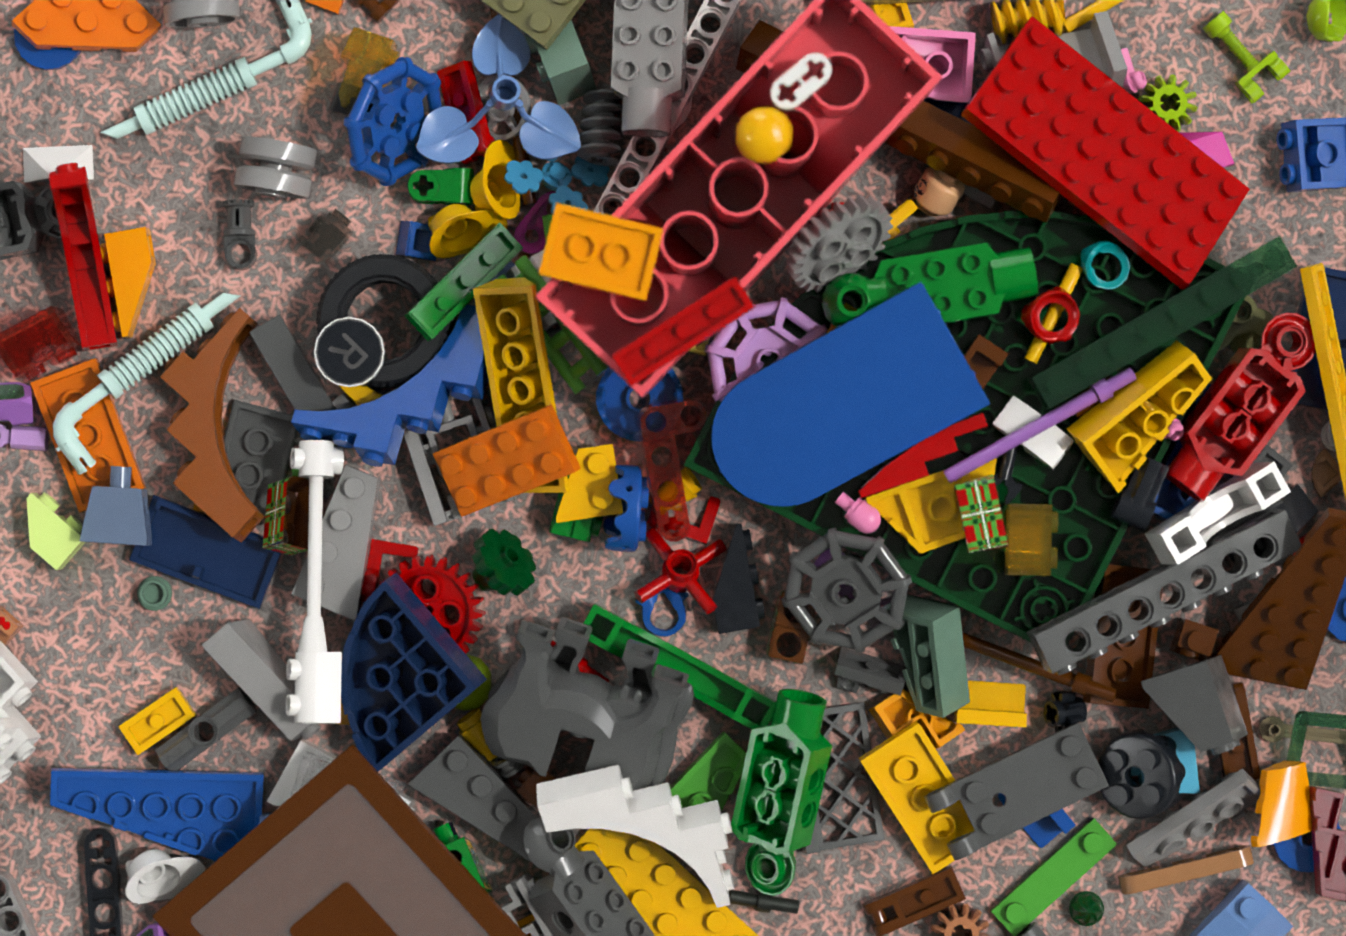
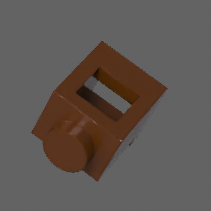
M1180 618L1169 651L1202 661L1205 655L1211 656L1219 630Z
M527 766L513 784L518 787L517 792L538 809L536 784L559 779L560 777L550 769H548L546 777Z

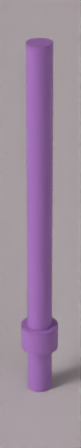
M1129 367L1107 380L1104 378L1090 385L1091 389L944 470L945 477L949 483H952L1095 402H1105L1114 396L1113 392L1137 380L1134 372Z

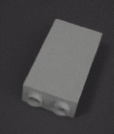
M1108 11L1094 13L1090 29L1058 36L1118 85L1123 87L1128 69ZM994 33L987 34L984 49L980 50L982 67L984 70L988 69L989 73L1010 45L998 46Z

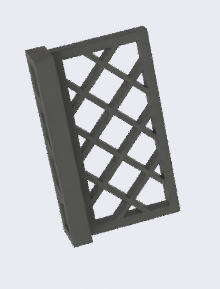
M864 702L825 708L823 721L828 726L822 735L827 738L832 729H835L848 740L837 755L831 752L830 757L833 758V761L827 768L824 781L825 784L839 794L828 809L819 804L818 809L824 815L820 819L818 811L811 844L800 848L799 850L802 853L811 854L821 850L885 840L876 785L867 771V778L861 774L864 769L862 764L855 770L841 759L852 743L863 750V755L871 750ZM857 711L859 725L849 735L836 724L845 712ZM836 714L832 721L825 717L826 715ZM859 733L861 734L862 744L856 740ZM838 763L853 773L842 790L827 779ZM857 777L867 783L869 788V794L861 804L846 794ZM843 797L858 807L847 824L832 814ZM869 802H871L872 812L866 809ZM862 812L873 818L875 834L860 835L851 828ZM830 817L841 825L843 830L836 840L823 842L821 828ZM848 832L855 836L844 838Z

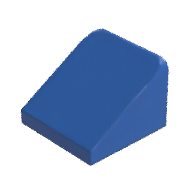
M401 221L396 255L436 261V256L430 252L429 243L432 233L428 224Z

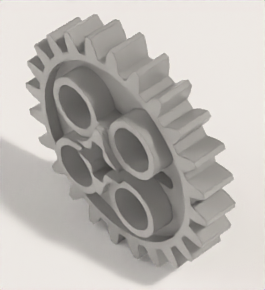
M860 195L855 201L850 196L846 199L844 205L836 201L833 210L822 209V216L819 219L812 217L810 219L812 225L809 228L804 227L800 229L803 234L802 237L792 240L796 247L787 250L790 258L785 260L788 266L787 272L799 288L804 287L807 292L814 288L816 292H820L824 286L826 287L837 276L845 273H856L859 269H868L866 263L869 260H877L876 251L885 249L886 246L882 242L891 237L888 231L893 228V225L890 223L892 217L879 200L875 201L872 196L865 199L863 195Z

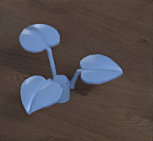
M498 14L482 28L472 48V61L477 71L487 76L497 74V79L490 92V100L486 102L483 108L468 123L465 114L455 107L443 106L433 110L422 124L416 149L425 158L438 163L451 164L466 160L475 152L479 144L476 133L470 128L474 127L492 107L501 111H507L513 107L517 108L522 119L527 121L519 131L521 145L528 154L537 159L550 160L575 153L580 149L581 141L574 121L561 106L549 101H540L533 106L530 115L526 113L523 101L518 99L521 92L520 85L515 78L510 76L518 75L526 68L530 60V49L524 35Z

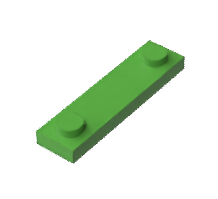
M1092 818L990 911L1013 936H1016L1111 851L1117 843Z

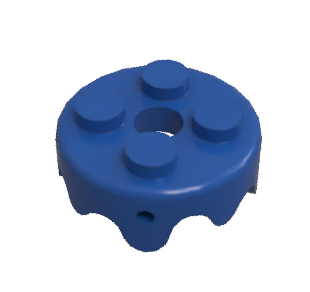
M608 367L596 391L597 409L608 429L626 440L643 442L661 437L673 427L682 410L683 390L672 368L649 392V404L644 408L638 409L630 403L629 398L633 389Z
M616 465L615 472L618 474V479L609 484L608 491L611 496L622 500L623 513L607 518L604 521L603 530L608 535L614 536L605 540V548L620 552H635L638 548V543L645 542L646 540L645 510H641V508H648L649 488L647 487V477H642L641 468L638 465Z

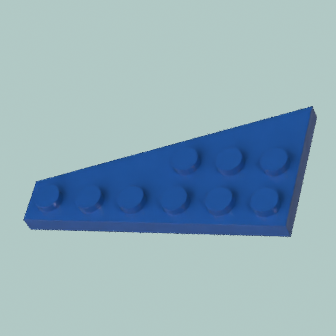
M52 768L50 805L88 819L92 818L110 824L114 828L123 831L127 830L144 836L146 839L183 852L216 861L259 824L263 806L264 774L263 772Z

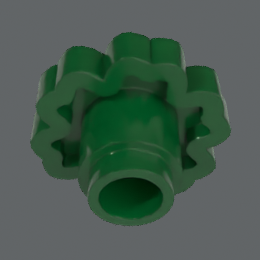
M489 529L474 541L476 552L472 555L473 562L475 563L472 577L475 584H479L480 589L484 591L497 590L502 595H507L511 592L519 596L535 582L532 575L536 570L533 556L528 549L522 548L521 540L505 529L499 533L494 529Z

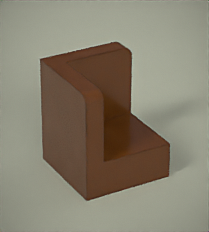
M980 334L974 338L964 353V357L970 368L975 372V376L982 389L1009 355Z

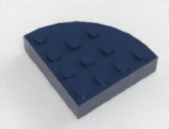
M397 572L384 580L363 604L345 642L341 663V701L344 714L348 716L349 724L353 731L352 737L359 752L378 772L487 680Z

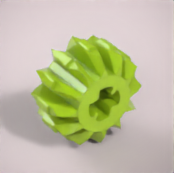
M1171 74L1166 85L1164 78L1159 75L1155 78V86L1147 83L1144 91L1149 96H1140L1138 100L1142 104L1148 105L1147 108L1179 132L1181 130L1180 122L1185 125H1189L1192 122L1191 117L1187 113H1195L1198 107L1188 103V101L1194 99L1197 94L1195 91L1185 94L1183 90L1189 85L1187 80L1176 86V75ZM1168 97H1172L1175 101L1172 106H1176V109L1170 108L1164 111L1161 108L1164 102H1160V98L1165 100Z

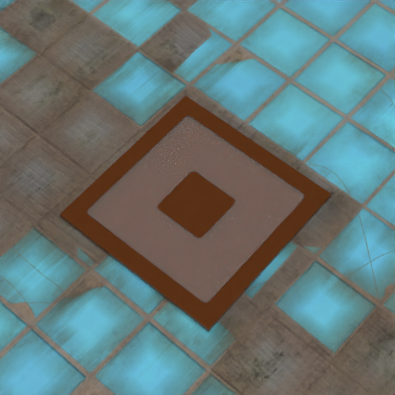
M353 744L152 916L169 936H527Z

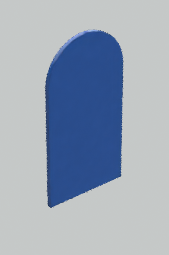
M920 281L738 382L726 394L717 409L712 427V448L720 473L741 494L766 505L794 506L809 502L984 408L990 404V401L979 384L975 372L970 368L940 315V310L936 308L925 286Z

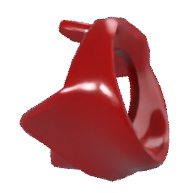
M1052 287L1023 307L1021 319L1027 329L1043 343L1053 344L1054 342H1065L1071 339L1079 324L1080 311L1077 303L1067 291L1061 287ZM1049 303L1060 304L1067 312V323L1063 329L1057 332L1046 330L1040 322L1041 310Z

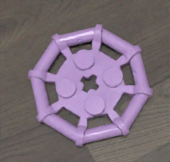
M781 297L780 300L754 304V309L719 330L711 343L705 346L704 352L708 355L714 389L712 397L715 401L719 400L721 402L738 382L762 369L764 363L760 359L763 355L769 357L774 353L778 356V360L826 334L828 329L825 324L820 325L788 302V298ZM776 315L775 326L753 329L750 323V319ZM785 317L806 331L807 334L798 339L782 328ZM741 325L747 335L735 351L726 348L725 346ZM723 358H733L737 380L728 384Z

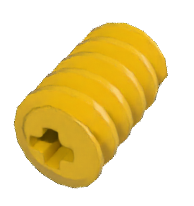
M1003 0L1000 10L994 1L990 4L993 31L995 35H998L1002 44H1006L1008 33H1012L1015 38L1031 16L1048 29L1053 27L1057 36L1062 34L1063 25H1065L1063 0H1055V2L1054 0H1042V3L1039 0H1029L1028 6L1024 0H1016L1014 8L1009 0Z

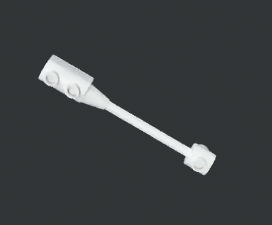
M326 440L299 441V448H292L290 453L291 469H299V477L309 478L307 617L304 618L298 651L295 652V659H288L286 664L287 680H295V694L287 695L285 710L287 716H294V723L337 724L341 720L342 652H327L323 617H321L323 479L334 478V474L340 475L342 473L344 452L342 447L334 446L333 441Z

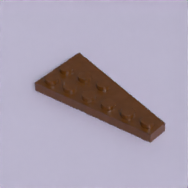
M1328 508L1304 537V543L1294 555L1290 554L1283 563V569L1275 578L1272 577L1244 611L1242 620L1232 632L1228 631L1222 639L1221 646L1214 654L1211 653V656H1208L1207 659L1222 655L1229 675L1307 690L1346 577V511Z

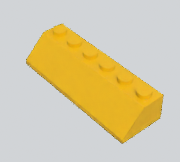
M526 278L495 279L474 288L473 293L496 426L552 404L557 414L539 303L535 297L537 295L535 284ZM568 476L524 493H567L570 491Z

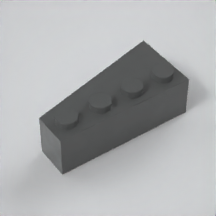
M459 734L408 785L530 861L524 848V832L528 823L540 815Z

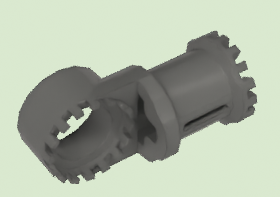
M237 199L223 201V207L227 209V229L224 230L225 259L230 266L237 270L249 269L255 264L258 255L255 247V230L251 229V208L254 207V201L246 199L243 201L239 199V203H237ZM241 244L246 245L251 252L249 260L242 264L235 263L232 259L233 249Z

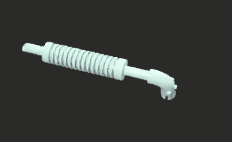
M276 0L289 27L286 31L290 38L287 43L280 45V50L248 64L245 57L235 60V65L231 62L228 68L226 65L222 66V71L218 68L216 69L217 73L209 72V77L205 74L203 75L204 79L201 77L197 78L198 82L192 80L190 81L191 85L185 83V88L178 86V91L175 88L172 89V94L168 91L165 92V97L163 94L159 95V99L154 97L152 98L153 102L148 100L146 101L147 105L141 103L134 107L136 116L100 133L119 139L142 128L145 134L149 135L157 131L156 127L162 129V124L169 126V121L172 124L176 122V118L180 121L182 120V115L186 118L188 113L191 115L195 114L194 110L197 112L201 111L200 107L206 109V104L212 106L213 101L219 103V98L225 100L226 95L229 98L232 97V92L236 95L239 93V89L241 92L245 91V86L249 89L258 85L255 76L285 62L288 65L294 63L304 56L311 43L312 32L310 23L313 22L312 19H307L299 0H289L291 3L290 8L286 0Z
M222 293L203 308L195 302L187 308V313L185 311L181 312L182 317L177 315L176 321L174 319L170 321L171 325L165 324L166 329L161 327L159 329L160 333L154 332V337L151 335L148 337V342L143 340V346L138 344L136 346L137 350L131 349L132 354L127 352L125 354L126 358L120 357V363L116 360L114 367L112 365L108 366L109 371L104 369L97 374L101 381L99 385L73 404L70 401L63 406L56 414L53 423V437L58 445L55 449L57 452L62 451L78 475L88 471L80 461V457L90 468L97 463L78 439L80 434L74 427L83 418L81 414L108 394H111L115 400L124 394V389L126 391L130 390L129 385L134 387L135 381L137 383L141 381L140 377L145 379L147 377L145 373L150 375L152 368L153 370L158 369L156 365L161 367L163 360L165 362L169 361L168 356L173 358L175 356L174 352L180 353L179 348L184 350L186 348L185 344L188 346L192 344L191 339L196 341V336H203L202 331L207 333L214 327L210 319L241 297V295Z

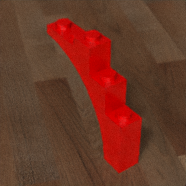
M78 163L58 165L55 169L56 171L50 172L49 181L63 242L82 350L84 352L118 346L86 167L78 168Z

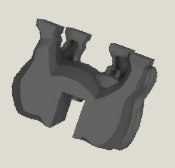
M561 618L555 632L557 643L552 647L550 641L554 630L522 620L516 636V640L522 646V654L517 663L512 664L491 688L488 702L484 705L481 715L483 735L491 753L507 761L525 764L539 775L546 777L561 730L564 729L575 737H588L595 740L584 773L619 765L622 777H629L632 790L662 784L673 762L677 727L693 704V688L690 683H687L689 674L659 664L654 669L659 649L633 639H628L622 656L628 671V678L624 680L623 684L612 686L598 675L579 671L578 663L584 657L593 629L590 625L568 618Z

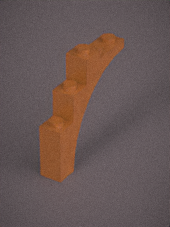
M239 308L236 312L229 313L220 324L221 329L213 338L206 339L197 350L198 355L194 359L184 351L180 355H175L166 363L164 367L165 372L160 378L189 403L186 408L179 409L170 420L171 425L167 428V431L196 456L193 461H187L180 467L176 474L178 478L173 484L231 537L242 543L265 516L248 499L234 476L225 450L222 429L223 396L230 370L242 345L250 336L249 332L258 324Z

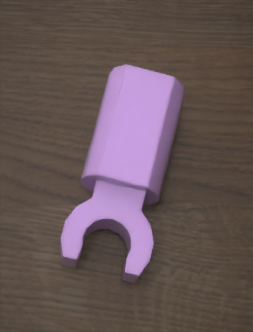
M0 423V448L10 444L12 449L48 450L49 432L47 427L18 425L8 429Z

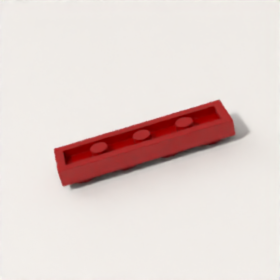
M735 276L611 356L632 387L754 309L755 306Z

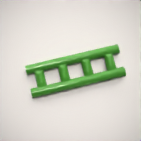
M526 255L515 262V265L521 271L515 278H526L534 283L538 294L547 283L539 275ZM503 274L497 279H505L507 277ZM539 302L542 319L550 311ZM553 315L562 329L550 338L543 328L547 357L576 395L586 388L580 379L581 376L591 368L599 376L608 367ZM570 340L583 356L573 366L569 364L559 350Z

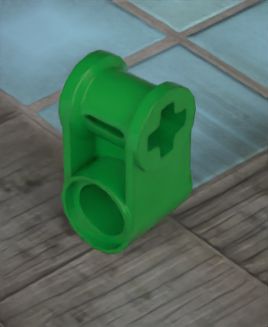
M447 168L443 170L416 171L408 180L409 195L414 201L421 204L450 205L453 203H466V205H473L474 202L470 194V182L474 177V169ZM426 178L429 185H434L433 189L427 191L426 196H421L418 189H413L414 185L420 184V179Z

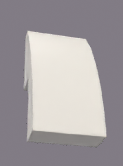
M1013 396L992 424L994 428L1007 436L1042 415ZM1054 425L1020 445L1023 446L1027 453L1054 470L1072 446L1074 440Z

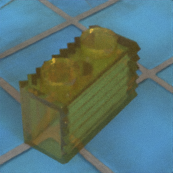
M1052 504L1006 505V536L1009 545L1005 549L1006 575L1051 576V568H1057L1058 551L1057 547H1051V533L1058 532V512H1052Z

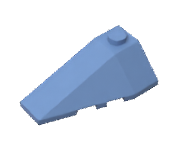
M1241 879L1189 936H1285L1292 929L1293 925L1248 882Z

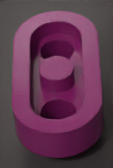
M556 191L543 194L516 227L514 238L523 247L521 251L534 254L545 248L546 242L542 216L549 215L546 211V207L549 204L548 198L550 194ZM528 230H535L538 233V240L536 242L529 243L525 240V233Z

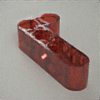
M692 398L649 404L644 406L638 414V428L655 526L661 536L670 542L682 540L687 536L690 528L675 435L697 431L706 422L707 413L705 408ZM686 406H695L698 411L697 419L691 424H684L680 419V413ZM652 412H660L664 418L662 426L657 430H650L646 427V418ZM664 446L669 450L668 460L661 465L653 463L651 459L652 452L657 447ZM665 481H671L675 484L674 495L668 499L660 498L657 493L659 485ZM660 506L672 507L674 518L677 521H681V524L676 525L675 532L671 533L667 527H664V524L669 523V515L665 508L660 510Z

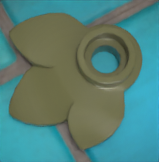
M1246 295L1241 304L1246 310L1245 315L1241 318L1235 316L1219 350L1230 345L1234 353L1239 348L1258 349L1262 333L1267 323L1274 318L1269 311L1257 308L1255 301Z

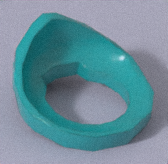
M1099 241L1082 249L1080 254L1081 267L1091 285L1110 290L1118 288L1128 279L1130 271L1129 259L1118 245L1108 241ZM1097 253H1109L1118 259L1120 272L1114 280L1103 281L1096 276L1091 263Z

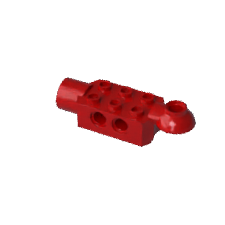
M1286 312L1275 316L1269 321L1262 333L1260 347L1258 349L1239 348L1183 422L1184 435L1179 439L1183 447L1169 464L1166 478L1181 491L1203 503L1224 474L1243 476L1304 395L1306 390L1301 377L1297 375V372H1292L1291 370L1304 367L1312 360L1316 352L1311 324L1306 317L1298 313ZM1286 332L1293 339L1292 346L1288 351L1281 344V338Z

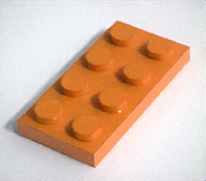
M97 358L30 383L54 448L58 447L53 437V423L56 414L68 402L71 401L73 404L101 383L97 374L102 369ZM108 394L81 414L83 418L74 425L80 434L78 439L97 463L90 468L80 457V461L88 471L78 475L62 451L57 452L56 450L79 513L87 510L93 486L109 487L111 466L132 467L130 488L146 489L111 394Z
M552 404L432 453L461 517L581 469Z

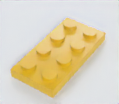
M916 720L858 759L931 873L935 874L954 861L947 843L974 829L960 800L945 809L931 813L924 796L956 780Z

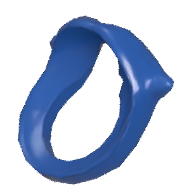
M666 588L643 603L636 599L635 602L641 606L644 626L653 634L668 637L679 631L686 622L684 600L689 596L688 592H674ZM665 593L667 599L678 613L676 624L666 630L656 628L650 620L654 603L657 601L658 594Z

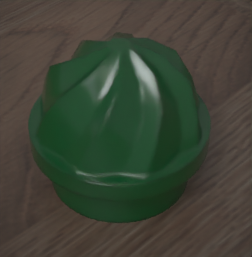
M1082 891L1071 899L1069 913L1077 924L1092 926L1102 918L1104 904L1097 894L1091 891Z

